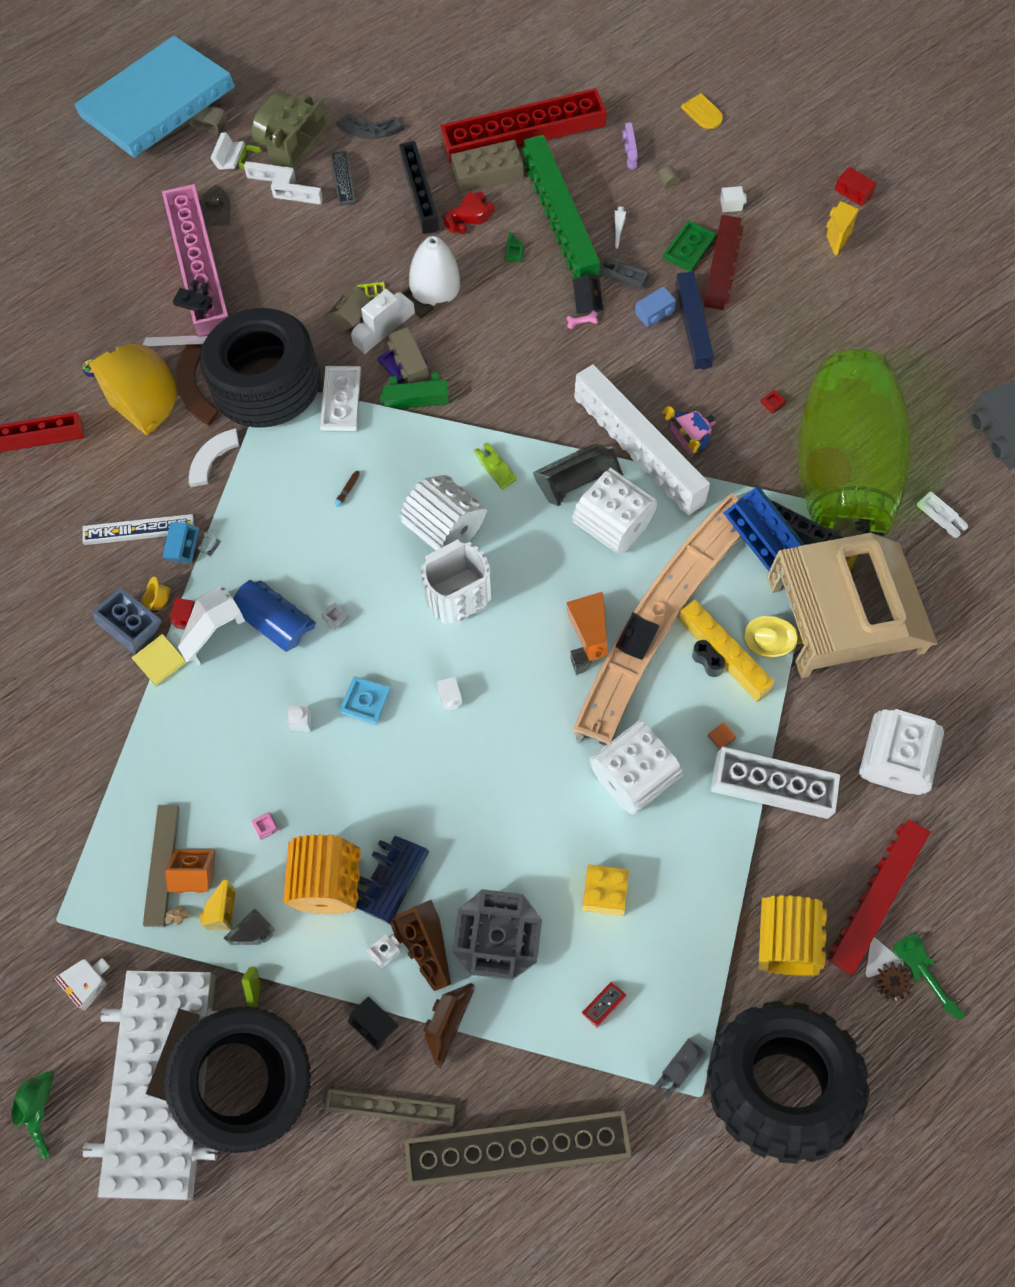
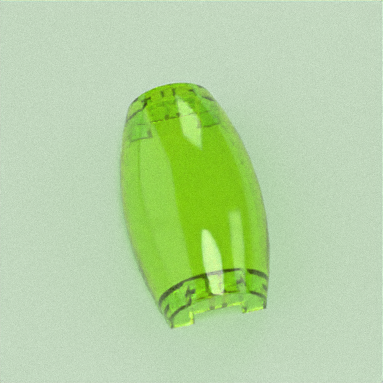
M864 349L840 351L830 355L820 364L803 406L797 444L800 482H802L803 496L806 497L807 509L811 520L823 527L833 528L837 517L870 519V531L889 533L902 503L910 467L911 438L905 399L898 379L884 356Z

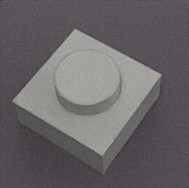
M336 603L332 604L321 614L322 618L334 630L349 618L348 614Z

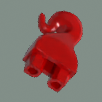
M471 191L464 197L460 206L444 213L443 223L449 232H461V235H464L467 232V227L455 221L475 225L482 224L488 221L489 215L495 212L494 204L491 201L483 204L486 201L484 193L479 191L474 194Z

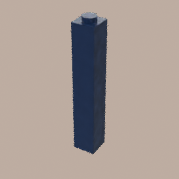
M694 271L677 273L676 289L694 369H707L712 367L714 356Z

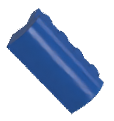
M759 485L723 512L768 571H770L779 550L805 545Z
M251 579L239 588L233 598L244 620L285 652L297 647L302 634L314 629L316 622L307 614H304L294 604L287 601L281 594L274 591L261 580L255 583Z

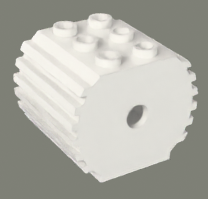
M610 468L581 497L574 510L572 520L573 523L617 555H621L646 530L649 522L654 517L658 502L654 497Z
M440 475L425 478L417 483L416 488L412 489L411 494L406 498L407 501L403 504L404 508L401 510L400 517L403 518L401 522L431 547L438 550L456 540H459L461 543L470 542L471 538L476 535V531L480 529V525L483 524L487 509L480 504L477 498L471 497L465 488L455 484L450 476Z
M456 540L424 557L425 564L421 566V578L425 601L431 614H435L437 620L441 619V622L444 624L464 621L469 615L481 612L487 606L488 601L492 599L490 566L487 558L484 557V553L482 551L479 552L477 546L473 547V544L470 542L461 543L459 540Z
M898 709L878 711L872 719L859 770L861 777L869 782L904 793L926 794L932 788L944 736L943 727L937 725L935 720Z
M642 721L634 723L589 760L598 781L622 809L631 815L636 814L682 777V769L675 756Z

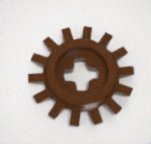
M891 962V968L886 963L883 964L885 970L883 971L878 968L877 971L881 973V976L875 975L874 978L880 980V983L875 984L876 987H882V990L879 991L880 995L886 992V999H889L891 995H893V1001H897V995L902 1000L905 999L903 992L909 995L910 992L907 986L913 987V984L907 982V980L913 979L912 976H905L909 970L906 968L902 972V964L900 963L897 968H895L894 962ZM897 976L899 986L894 985L892 987L889 977Z

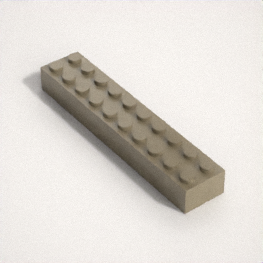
M625 1110L404 1139L408 1187L410 1188L631 1158Z

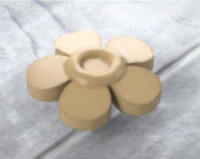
M177 906L175 910L169 909L166 911L165 922L171 924L174 921L176 925L183 922L182 918H187L189 912L184 910L183 906Z

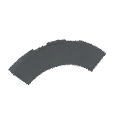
M348 114L336 122L337 126L344 132L368 139L384 138L404 130V125L395 116L384 121L375 122V124H367L365 121L358 120Z

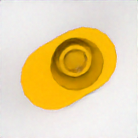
M152 577L148 582L140 603L150 611L162 609L168 602L171 589L158 583L157 577Z

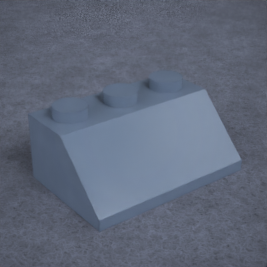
M121 587L92 611L96 624L134 655L151 643L161 623L160 618Z

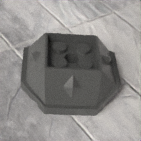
M481 889L473 898L458 909L453 954L470 975L514 980L537 964L542 919L524 894ZM497 932L504 936L498 942L492 939V935Z

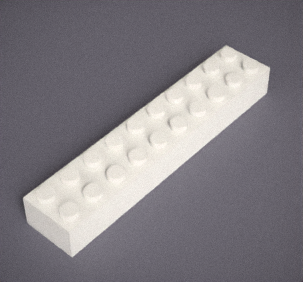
M594 365L576 374L575 400L579 404L581 403L587 413L592 415L598 424L608 431L610 437L614 438L620 447L630 454L632 460L637 462L643 471L654 479L655 484L660 486L666 492V495L677 503L679 509L689 516L706 505L710 483Z

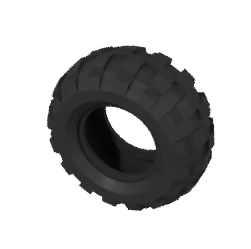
M782 1001L766 1002L761 1008H757V1006L750 1007L737 1014L736 1019L733 1022L727 1023L718 1034L710 1054L707 1069V1087L711 1094L710 1102L716 1116L725 1122L726 1131L737 1142L743 1141L750 1146V1152L763 1158L766 1155L778 1158L780 1163L797 1164L799 1160L803 1159L814 1162L826 1158L832 1151L840 1150L849 1142L863 1119L870 1093L869 1086L867 1085L868 1071L864 1058L860 1053L856 1052L857 1044L846 1029L841 1030L835 1025L836 1020L822 1011L819 1014L810 1010V1005L794 1002L793 1005H785ZM771 1055L794 1057L805 1063L814 1072L820 1083L822 1097L805 1107L796 1108L778 1104L767 1097L758 1086L754 1077L753 1066L759 1060Z

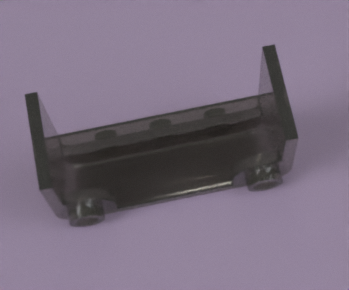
M592 444L534 471L533 476L548 502L560 506L561 502L564 501L563 498L566 497V493L595 479L598 480L610 468L623 475L613 447Z

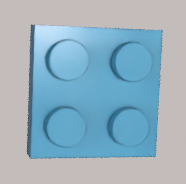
M354 676L339 711L341 714L377 725L391 689L390 687Z

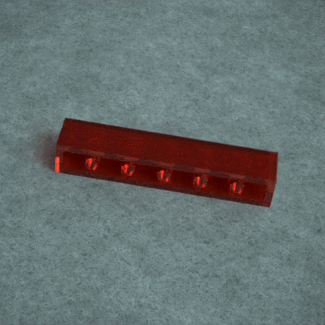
M721 215L703 307L724 310L725 304L729 303L730 293H727V290L732 288L733 280L730 279V276H734L736 266H733V262H737L738 252H735V250L740 247L741 239L738 238V235L742 236L744 225H740L742 218Z

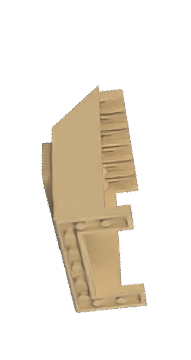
M867 533L778 551L767 578L772 593L780 592L784 584L804 643V647L795 661L801 678L809 677L813 669L919 648L916 651L917 655L925 654L930 646L938 644L900 543L873 533ZM865 553L870 554L894 619L893 621L869 624L845 557Z

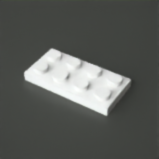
M325 366L320 420L321 430L357 431L361 366Z

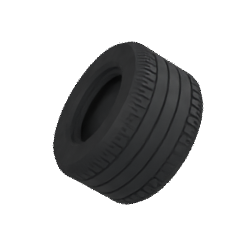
M252 308L237 312L215 326L203 343L200 353V365L213 400L222 414L237 424L254 428L283 424L300 415L316 397L320 386V369L311 338L304 325L294 316L284 311L270 308ZM264 357L281 358L274 367L258 374L239 372L245 365L256 359Z
M251 1006L230 1007L200 1019L179 1038L166 1065L164 1092L172 1118L190 1139L210 1149L228 1153H245L258 1150L259 1148L262 1149L268 1146V1144L274 1143L276 1139H280L284 1136V1133L291 1129V1125L293 1126L296 1123L297 1117H300L303 1112L302 1108L305 1107L306 1099L309 1096L311 1066L308 1062L309 1056L308 1053L306 1054L307 1050L305 1045L302 1044V1039L300 1036H297L298 1033L295 1029H292L288 1022L285 1023L283 1018L277 1017L278 1015L265 1009ZM230 1043L244 1044L257 1051L263 1058L268 1072V1084L261 1101L250 1111L237 1116L221 1115L210 1109L202 1099L198 1086L200 1068L206 1057L216 1048Z

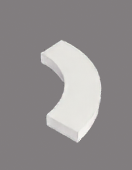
M236 429L216 435L197 452L189 471L190 487L208 484L209 472L217 456H221L230 449L239 447Z

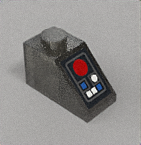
M254 909L224 939L230 945H260L262 942H267L273 936L275 929Z

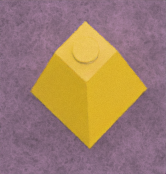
M228 880L221 882L205 903L204 911H201L200 923H202L206 930L231 931L236 889Z

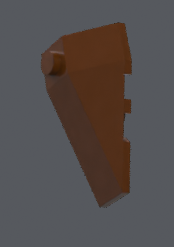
M432 900L395 915L390 923L394 935L400 944L403 943L409 951L408 956L411 959L414 958L419 964L420 972L431 988L437 991L451 985L440 919Z

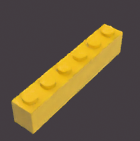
M695 599L680 610L678 620L698 641L705 640L710 643L713 652L724 658V668L757 702L772 690L775 681Z

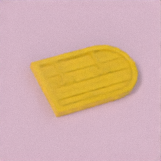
M702 93L681 105V108L703 128L714 129L722 122L723 117L720 110Z

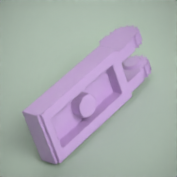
M625 123L622 138L623 141H626L624 147L628 158L627 167L635 169L637 167L638 154L632 123Z

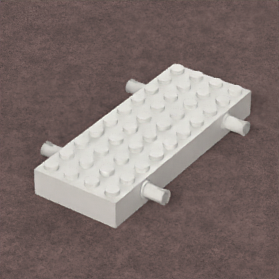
M126 971L122 1008H103L101 1013H104V1015H101V1022H120L105 1142H86L83 1147L92 1149V1151H83L84 1158H103L98 1197L193 1200L197 1160H217V1154L208 1153L218 1152V1150L199 1146L197 1142L190 1139L177 1126V1123L172 1118V1114H170L166 1101L146 1095L178 1009L199 1014V1021L217 1012L212 1011L216 977L211 972ZM208 1056L200 1068L198 1086L202 1099L204 1098Z

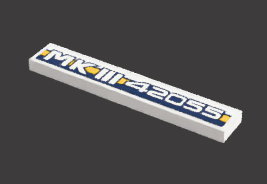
M189 514L83 526V544L91 545L164 537L168 535L170 522H185L194 526V516Z

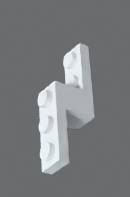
M245 162L244 169L247 178L272 181L271 189L274 198L322 204L321 188L295 184L296 178L293 168Z

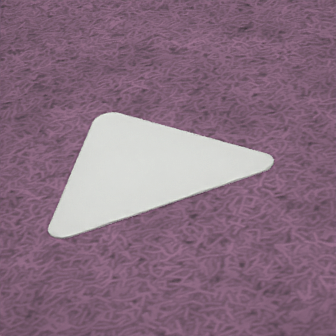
M873 938L870 943L866 976L868 978L881 974L877 970L880 968L884 971L883 964L885 963L889 968H891V962H894L895 968L898 967L899 963L902 966L904 965V962L879 940Z

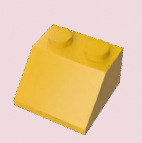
M842 201L839 202L837 207L834 206L829 215L831 218L826 226L828 228L826 236L835 255H838L852 233L859 209Z

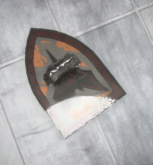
M215 185L200 200L206 226L230 225L231 203L229 197L221 187Z

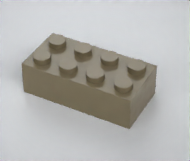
M515 140L451 154L452 170L460 193L524 178L523 162Z

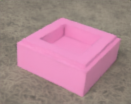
M270 812L251 821L260 840L279 831Z

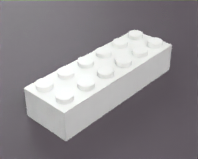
M722 747L716 754L710 791L828 819L836 812L840 774Z

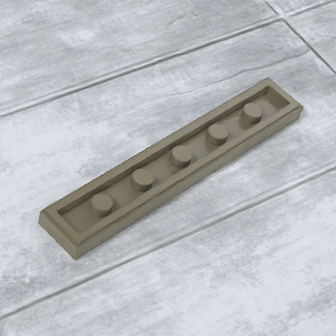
M158 805L143 918L144 927H165L169 898L165 869L175 849L179 806Z
M328 1088L324 1111L454 1128L457 1105Z

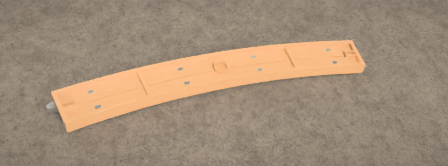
M732 493L711 512L686 540L634 610V613L658 624L659 629L643 660L627 655L615 647L623 630L621 631L591 687L573 728V733L577 734V743H580L585 735L599 740V744L605 746L613 740L637 685L661 642L680 615V610L687 605L712 570L741 539V535L723 514L725 510L739 500Z

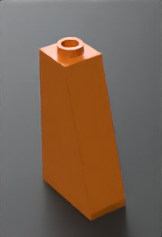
M603 592L566 602L568 617L589 661L608 656Z

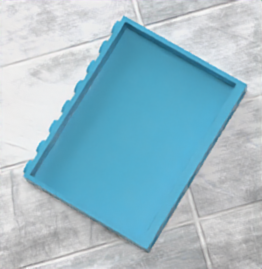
M172 36L74 105L83 120L135 158L230 91L235 85L228 71L176 36Z

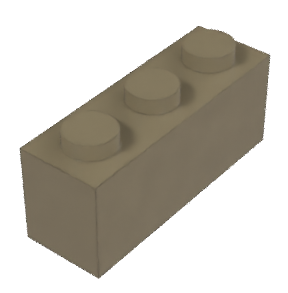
M406 327L388 334L389 342L387 344L390 352L395 354L394 360L396 365H400L402 368L400 372L403 379H407L408 383H416L429 378L428 367L409 328Z

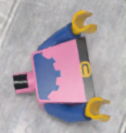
M667 406L662 411L663 414H666L665 419L667 421L671 419L670 431L688 454L707 448L711 440V426L716 424L715 418L712 415L703 418L698 411L692 413L677 412L671 406Z

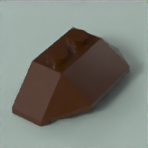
M472 983L443 994L440 1000L436 999L432 1009L435 1012L432 1020L428 1019L423 1031L426 1032L425 1037L435 1064L440 1069L443 1066L474 993L475 985Z

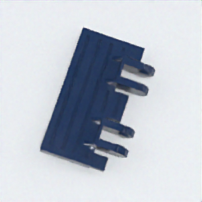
M398 836L393 837L391 844L379 841L378 846L389 851V853L385 856L373 851L372 857L387 865L379 863L371 877L372 880L362 876L359 877V883L369 887L367 892L357 888L358 896L367 901L358 900L356 909L388 924L391 923L430 852L427 848Z

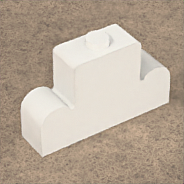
M387 289L382 291L361 309L363 323H359L352 330L353 345L366 354L387 337L388 334L415 314L414 303L401 292L393 295Z

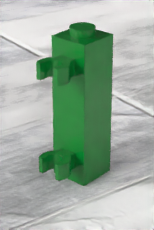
M431 372L432 381L397 384L396 376H389L390 385L383 386V393H380L381 404L395 409L449 404L446 379L439 380V372Z

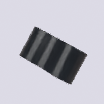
M705 640L697 641L692 652L693 660L704 666L707 675L711 677L719 676L724 667V658L713 652L709 642Z

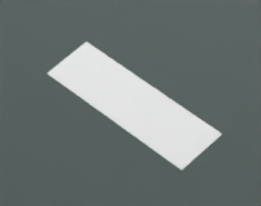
M208 335L199 337H147L143 345L203 344Z

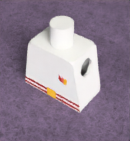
M103 958L94 965L83 959L54 979L77 1007L85 1011L107 986V982L101 975L110 968V965Z

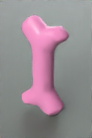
M592 311L589 315L578 318L568 316L567 321L569 323L567 327L573 329L576 325L587 322L597 324L598 319L596 317L598 313Z

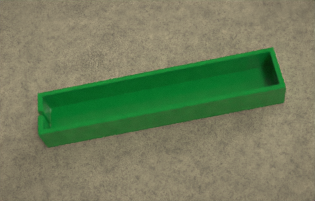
M544 135L526 139L525 147H523L525 157L523 165L525 169H528L530 182L533 181L534 191L539 195L540 205L544 206L545 217L550 220V228L552 232H555L557 244L561 246V254L563 257H566L567 268L572 271V279L586 275H599L600 261Z

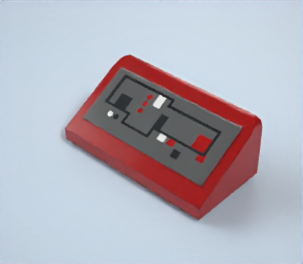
M610 982L584 1009L582 1014L598 1028L627 995Z

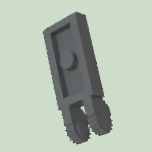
M609 259L604 260V267H601L599 271L601 276L611 277L643 289L649 277V272Z
M688 1038L664 1069L663 1075L653 1088L657 1091L661 1088L665 1079L668 1078L674 1083L665 1092L664 1098L668 1100L675 1089L681 1086L706 1052Z

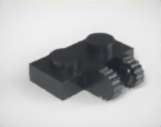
M193 279L189 285V290L179 288L173 299V304L206 315L213 302L212 297L206 295L208 283L203 282L199 288V293H197L199 281Z

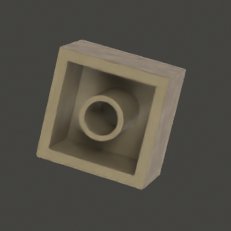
M359 287L343 293L325 315L324 319L338 333L344 330L347 331L361 322L359 320L362 316L361 309L371 299Z

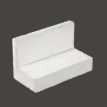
M227 133L220 134L211 155L212 161L219 170L234 169L245 145L244 141L232 142Z

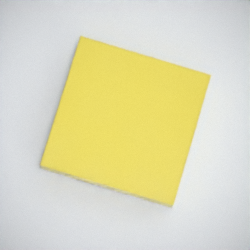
M163 634L132 657L134 662L155 686L186 663L185 659Z

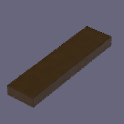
M178 1009L146 1095L166 1101L164 1078L166 1077L165 1070L168 1059H170V1054L174 1050V1046L179 1041V1038L193 1024L199 1021V1014Z

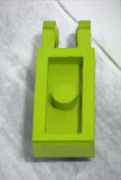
M488 442L483 444L490 456L485 458L480 449L474 450L475 455L481 461V465L501 490L517 481L515 474L497 452H494Z

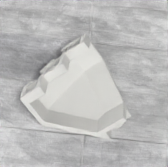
M223 585L198 597L178 646L186 663L195 661L197 666L201 665L196 654L218 627L233 619L236 620L238 625L245 621L235 601Z

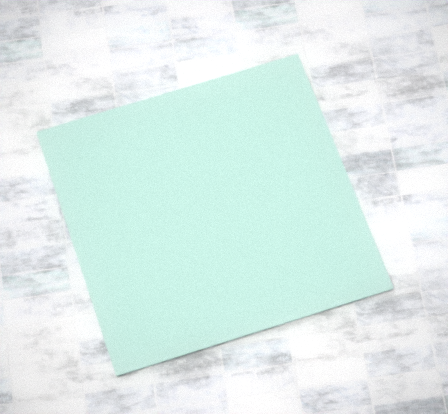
M317 392L315 399L309 407L288 422L271 427H248L182 599L194 600L196 602L198 597L221 585L234 598L236 592L245 582L250 579L254 583L261 580L274 591L281 594L287 601L294 604L304 614H307L316 622L314 629L302 634L297 647L285 652L248 622L244 621L238 625L236 620L233 619L218 627L198 651L196 656L201 665L197 666L195 661H189L157 686L149 680L57 915V922L243 974L246 973L249 967H257L259 978L360 1005L369 996L384 1012L426 1023L428 1019L432 1020L435 1013L432 1009L436 999L440 1000L443 994L472 983L475 985V990L457 1032L651 1085L656 1084L663 1075L664 1069L689 1038L706 1053L675 1091L701 1097L704 1093L710 1054L717 1030L763 805L762 803L710 791L716 754L720 749L708 737V733L724 722L736 736V739L727 745L726 748L768 758L773 757L794 649L786 655L776 657L758 656L748 649L744 641V632L751 620L761 616L778 617L790 622L797 629V632L799 629L784 584L780 592L772 593L767 578L769 571L741 537L704 580L687 605L695 599L775 681L774 686L767 695L757 702L724 667L722 673L717 677L707 675L704 666L695 662L692 658L693 648L698 640L678 620V616L637 685L613 740L637 721H642L675 756L681 766L682 777L636 814L631 815L626 810H623L603 787L590 766V758L605 747V745L599 744V740L586 735L580 743H577V734L573 733V728L607 656L589 661L568 617L566 602L603 592L609 654L632 612H634L656 578L692 533L730 493L741 499L754 487L704 477L710 483L706 505L688 516L679 509L677 503L670 499L660 486L655 484L654 479L649 474H646L637 462L363 401H359L357 431H323L320 429L322 392ZM486 442L492 446L494 452H497L517 477V481L503 490L484 469L481 461L474 453V450L478 448L482 451L485 458L490 456L483 446ZM610 468L654 497L658 502L654 517L649 522L646 530L621 555H617L573 523L572 520L574 510L581 497ZM355 471H359V478L345 498V501L336 507V498L340 495L351 475ZM440 475L450 476L455 484L465 488L471 497L477 498L480 504L487 509L486 517L483 519L484 522L480 525V529L476 531V535L471 538L470 543L473 544V547L477 546L479 552L482 551L484 557L488 560L492 599L488 601L487 606L481 612L469 615L464 621L448 622L446 624L442 623L441 619L437 620L435 614L432 615L430 609H428L421 578V566L425 564L424 557L436 550L401 522L403 518L400 517L401 510L404 508L403 504L407 501L406 498L411 494L412 489L416 488L417 483L425 478ZM762 489L770 500L820 525L824 508L822 502ZM334 603L340 606L349 617L335 630L321 616ZM171 624L166 639L182 656L178 646L185 629H178ZM354 676L390 687L391 689L377 725L341 714L339 711ZM456 677L462 697V705L452 710L443 709L436 682ZM289 705H309L312 712L311 732L290 731L287 724ZM158 805L179 806L175 849H215L213 882L209 892H169L167 910H175V907L183 906L184 910L189 912L187 918H182L183 922L176 925L173 921L171 924L165 923V927H144L143 918ZM270 812L279 831L260 840L251 821ZM312 834L342 837L360 847L361 858L358 871L360 876L372 880L371 877L379 863L387 865L372 857L373 851L385 856L389 853V851L378 846L380 840L391 844L393 837L398 836L427 848L430 852L395 915L432 900L440 919L451 985L434 991L421 974L419 964L414 958L411 959L408 956L409 951L403 943L398 946L401 953L381 969L368 955L366 950L385 934L388 937L392 935L395 937L391 925L370 916L359 909L350 913L344 912L343 914H315L302 912L284 904L288 842L292 841V838H297V836L303 837V835L310 836ZM588 864L629 870L623 916L582 911ZM228 880L236 889L231 931L206 930L202 923H200L201 911H204L205 903L221 882ZM358 881L357 888L367 892L369 887L362 885ZM481 889L524 894L542 919L537 964L514 980L470 975L453 954L458 909L473 898ZM358 896V900H362V901H364V902L367 901V900H365V899H363V898H361V897ZM499 932L492 935V939L496 942L501 941L504 937ZM229 941H254L257 945H232ZM384 945L381 948L382 952H386L388 950V946ZM612 982L627 996L603 1023L596 1028L582 1012ZM666 1078L661 1087L668 1089L674 1083Z

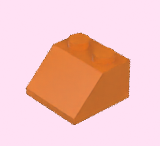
M175 849L165 869L167 892H209L214 875L215 849Z

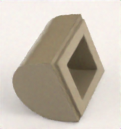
M667 165L659 171L658 178L665 189L680 184V178L672 165Z

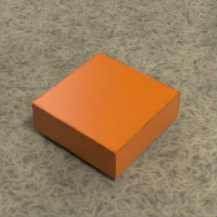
M724 722L708 733V737L719 749L726 747L736 739L734 733Z

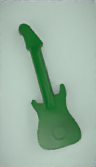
M912 934L898 941L892 948L893 953L908 965L914 980L917 983L920 982L919 973H921L943 1004L942 1009L956 1019H963L965 1016L964 1012L958 1009L953 1000L950 1001L926 965L933 966L935 962L926 955L921 938L918 935Z

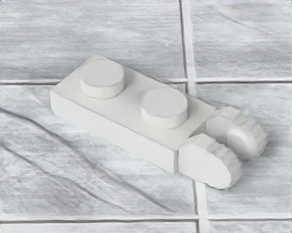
M929 492L917 504L922 511L955 538L961 534L958 528L963 531L968 528L967 523L958 516L959 514L932 492Z

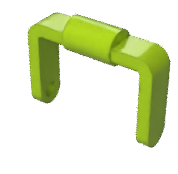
M244 145L238 160L239 168L244 169L245 164L243 162L247 151L261 153L262 148Z

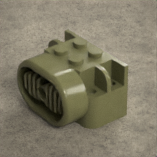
M282 91L273 93L257 111L253 119L251 128L253 139L257 143L266 146L271 161L283 167L294 169L328 128L324 100L320 97L313 104L312 97L305 95L302 99H297Z

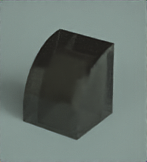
M581 647L570 651V659L575 674L578 675L587 671L592 661H589L584 648Z

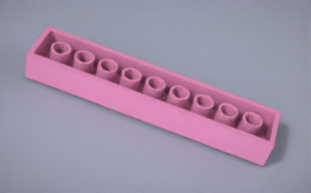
M195 184L162 191L185 289L189 290V285L193 279L199 281L197 293H199V288L203 282L208 283L206 295L211 296L213 300L206 315L190 310L193 324L199 337L209 334L215 326L229 317L199 196Z

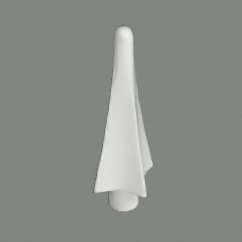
M622 206L618 207L617 211L615 210L614 216L615 249L619 247L620 236L626 219V211H624Z

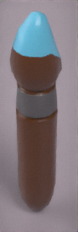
M355 471L351 475L340 495L336 498V507L345 501V498L359 478V471Z

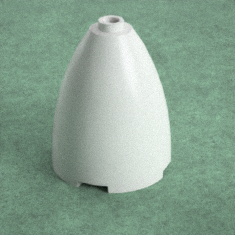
M436 236L428 237L421 243L414 254L410 266V290L413 293V297L424 304L427 303L435 306V303L450 302L457 296L460 290V274L456 259L447 244Z

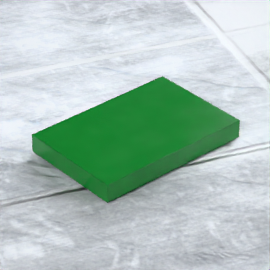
M688 220L666 249L662 258L692 272L716 240L717 234Z

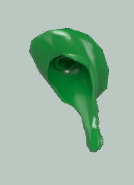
M54 1071L45 1072L21 1084L16 1091L11 1110L13 1125L19 1127L24 1123L26 1124L30 1137L34 1139V1143L37 1145L40 1157L48 1159L50 1153L41 1134L40 1123L43 1119L44 1105L49 1099Z

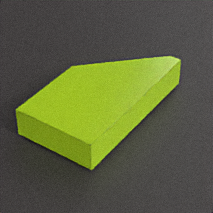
M249 967L242 978V984L247 1005L258 1008L261 984L257 967Z

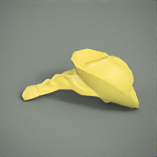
M761 616L749 622L744 632V641L748 649L758 656L776 657L786 655L795 649L796 645L804 644L797 629L790 622L778 617Z

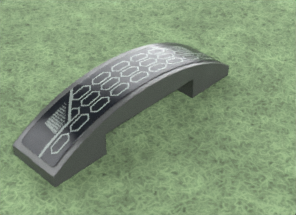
M347 151L331 153L339 206L356 204Z

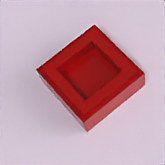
M773 390L763 397L760 403L773 414L786 404V400Z

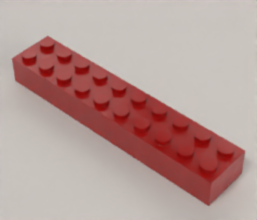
M597 88L441 124V139L449 163H452L451 154L511 140H515L517 147L525 145L526 139L544 135L545 139L549 140L606 126V109Z

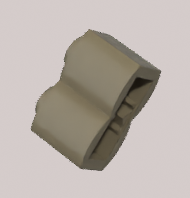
M207 106L188 121L190 126L196 129H205L208 132L219 134L227 118L223 109Z

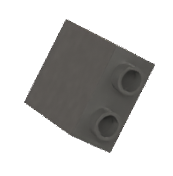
M1012 380L981 393L970 413V422L973 428L978 432L982 431L989 440L992 456L996 460H1002L1009 470L1015 468V380Z

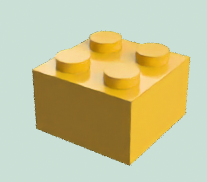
M588 864L582 911L623 916L629 870Z

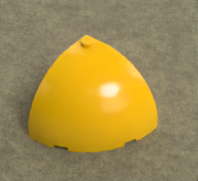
M142 344L122 345L116 347V351L112 353L107 351L89 363L108 403L146 436L155 431L170 414L177 395L176 380L168 364L153 349Z

